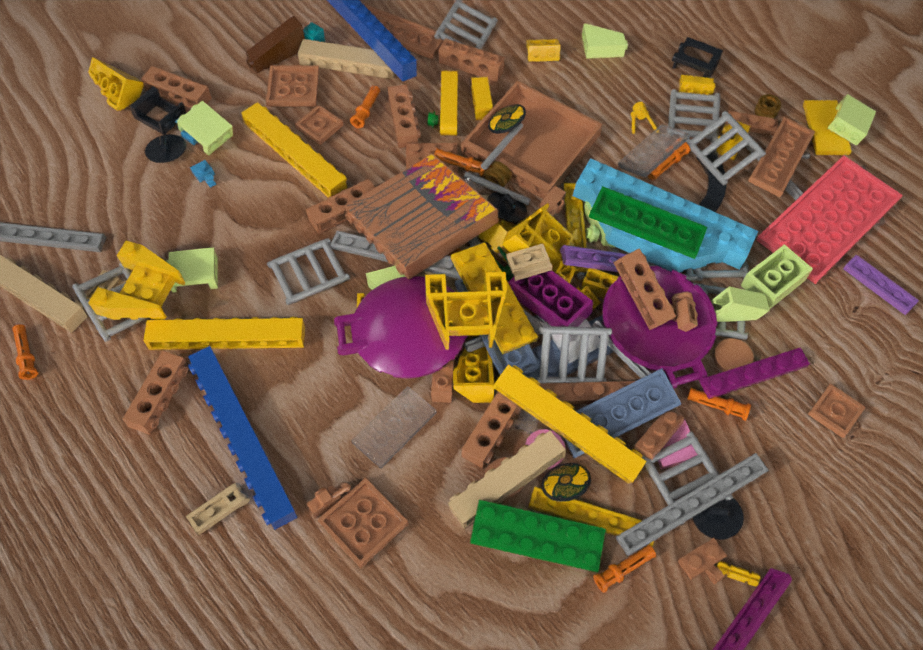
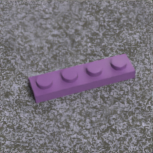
M563 245L560 249L564 265L614 272L618 271L613 262L627 255Z
M855 255L843 268L904 315L919 301L858 255Z

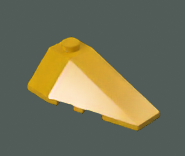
M92 57L88 73L94 83L100 86V92L107 97V103L111 107L121 111L140 98L144 82Z
M469 335L467 341L480 335ZM464 347L462 356L459 357L458 365L453 371V387L473 403H491L494 399L492 359L486 347L467 352Z

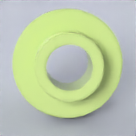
M591 225L586 229L588 243L597 242L600 229L595 225Z

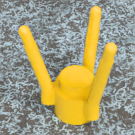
M635 103L632 107L633 112L630 113L632 118V134H635V118L639 120L647 118L656 134L659 135L660 132L650 117L645 103Z

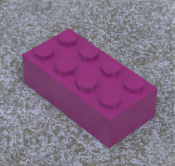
M552 270L517 281L513 277L508 282L517 300L550 326L578 327L592 313L593 301Z

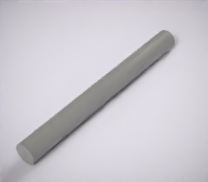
M520 123L507 134L481 164L482 169L486 170L523 128V123Z
M467 171L463 177L500 194L506 195L509 193L514 200L529 205L531 200Z

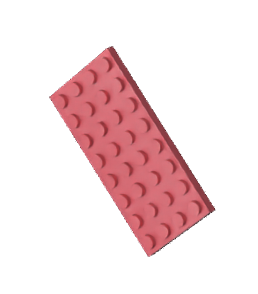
M843 155L757 237L756 241L772 253L785 244L813 268L807 279L816 284L903 195Z

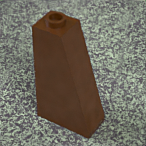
M292 16L246 51L248 58L246 62L249 68H253L256 73H259L298 54L301 43L305 39L302 24L295 16Z

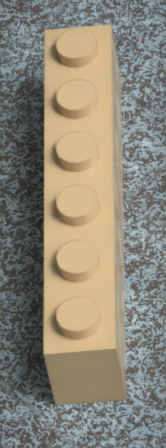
M303 39L298 51L300 65H319V68L393 79L395 75L375 51L370 49Z
M0 255V286L71 333L88 317L84 311L85 308L77 300L73 302L66 293H59L52 284H45L38 275H31L30 271L21 265L19 267L10 257L5 258Z
M548 431L546 434H539L532 444L522 446L515 456L505 458L501 462V466L496 469H490L485 473L484 478L470 483L467 486V490L463 493L459 492L453 495L448 503L449 509L464 529L474 522L478 500L500 504L511 494L564 458L566 449L551 431Z

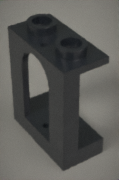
M687 37L684 43L681 42L678 48L679 52H675L672 58V62H674L672 69H675L677 64L681 63L704 72L703 77L711 78L720 62L723 50ZM687 47H694L713 54V57L709 63L688 56L684 52Z
M155 87L150 88L130 105L133 117L163 135L177 124L175 121L181 115L186 114L183 102L177 106L162 98L159 90ZM156 106L168 112L159 122L147 116Z

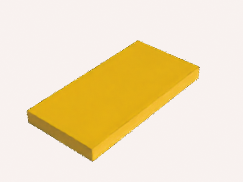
M804 100L803 108L808 127L815 131L812 142L816 155H850L851 153L849 141L828 129V126L835 119L838 112L836 109L838 105L837 100Z

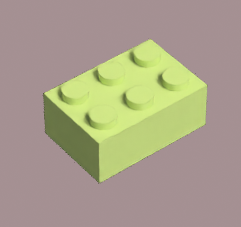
M784 244L749 271L741 286L745 290L765 294L769 309H771L806 281L813 268Z

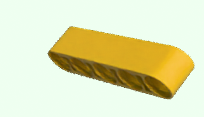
M441 71V136H457L458 71Z

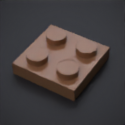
M318 105L295 124V127L311 140L321 145L343 127V121Z
M829 384L808 415L844 438L865 409V406L832 384Z

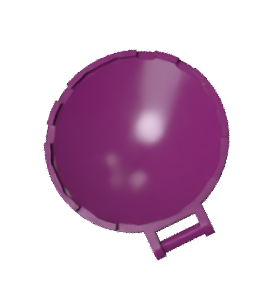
M649 266L654 271L656 279L664 289L665 296L671 305L674 294L689 291L692 293L693 301L696 305L695 310L698 313V326L687 332L678 329L677 322L672 319L649 330L621 276H619L609 287L602 309L605 328L612 329V334L609 337L619 351L641 366L653 370L663 369L673 389L677 388L678 385L695 380L701 381L702 378H706L707 372L701 360L709 352L715 341L717 318L714 307L698 284L694 285L686 279L687 276L675 270L668 271L661 269L659 266ZM692 367L694 373L677 378L673 374L675 371Z
M414 276L411 279L400 277L387 281L369 292L360 302L354 314L334 318V325L337 327L339 346L337 351L339 355L358 353L374 370L390 374L396 378H417L442 369L443 365L450 360H454L459 354L467 338V335L449 336V349H445L426 304L425 277ZM446 285L447 293L455 292L449 286ZM345 326H351L352 343L346 342Z

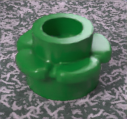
M435 111L434 113H428L427 126L434 128V125L438 124V115H435Z

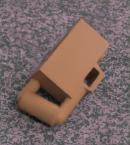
M553 186L541 201L539 208L549 203L547 212L553 216L555 213H560L564 208L565 202L563 200L565 199L566 192Z
M687 291L674 294L672 296V305L676 317L672 320L677 322L678 329L687 332L698 326V313L695 310L696 305L693 301L692 293Z
M342 482L336 488L330 486L319 489L315 493V498L306 503L313 517L316 519L341 500L340 495L350 491V484Z

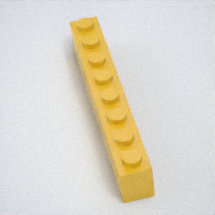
M257 102L241 112L244 124L327 197H332L348 189L346 176L343 173H339L333 164L326 162L320 153H316L308 143H304L300 136L294 134L287 125H283L278 117L273 116L265 106H261Z
M257 317L251 319L147 320L143 341L149 350L204 349L209 346L211 349L304 348L305 325L303 318L272 317L270 319H260Z
M507 365L493 386L495 390L628 484L635 480L647 462L642 459L643 455L634 449L631 451L625 447L626 443L608 435L607 429L591 423V419L587 415L574 411V407L567 401L561 402L556 398L557 395L549 389L544 390L539 386L540 383L532 377L527 378L523 375V371L519 367Z

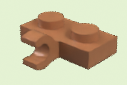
M713 538L680 558L678 563L690 580L705 572L715 585L724 577L721 570L715 567V565L719 561L726 559L727 555Z

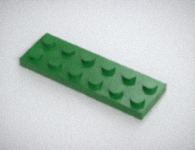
M603 186L589 213V218L693 259L698 254L708 228Z
M478 500L469 544L598 573L606 529Z

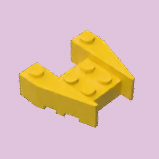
M547 203L508 231L501 245L512 253L529 248L530 246L543 244L549 261L552 264V271L570 283L575 272V266L563 264L560 249L563 245L574 246V243L577 241V230L574 229L569 232L547 212L550 205Z
M125 241L117 257L124 268L133 270L120 293L97 287L88 304L97 315L113 320H121V318H130L131 320H138L139 318L166 319L167 316L161 307L174 283L185 285L181 273L145 246Z
M506 272L485 273V291L449 293L446 291V274L425 275L426 304L446 350L449 349V336L488 335L489 348H492L507 293Z

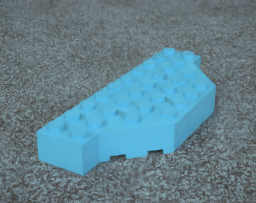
M591 158L577 180L573 192L574 197L589 202L591 207H593L603 186L707 226L708 228L698 254L693 259L599 222L606 235L605 238L608 244L628 253L640 248L648 262L668 271L675 270L681 273L683 270L705 267L707 264L714 262L715 264L723 262L740 270L758 233L757 230Z

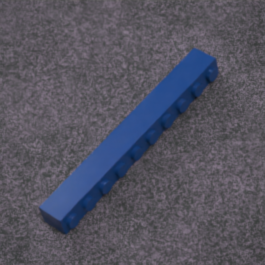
M327 0L402 82L417 76V60L360 0Z
M206 347L188 356L191 364H188L192 375L197 374L199 379L195 381L200 391L205 390L206 395L203 397L208 407L213 406L214 411L211 413L216 423L220 421L222 424L219 430L224 439L229 438L231 443L227 446L232 456L237 454L239 460L236 461V464L241 473L245 471L247 477L244 480L249 490L254 489L256 493L253 499L258 508L262 506L265 511L261 515L266 525L271 524L274 530L298 518L211 347Z

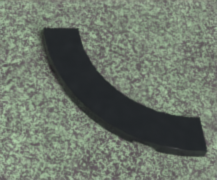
M714 151L706 156L712 163L719 158ZM696 156L708 176L707 193L698 205L716 212L724 199L726 185L723 186ZM720 165L717 169L723 175L725 170L723 165Z

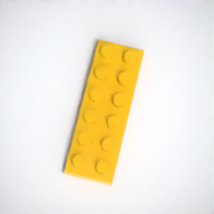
M486 243L451 254L450 259L468 292L485 291V273L501 272ZM507 280V293L494 338L502 355L533 343L538 339L535 330Z

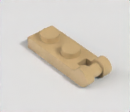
M238 482L232 484L186 516L198 535L250 501L248 495L243 494L241 491L242 487ZM235 496L236 499L230 502L228 498Z

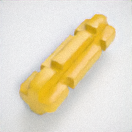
M723 561L717 563L716 567L721 570L723 575L726 574L729 578L743 583L747 581L752 586H757L760 582V575L758 573H749V570L734 565L728 566V563Z

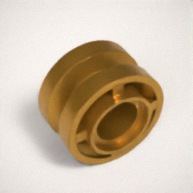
M762 95L754 108V113L757 116L775 119L782 103L774 95Z
M495 161L485 171L484 178L505 187L512 178V173L505 164Z

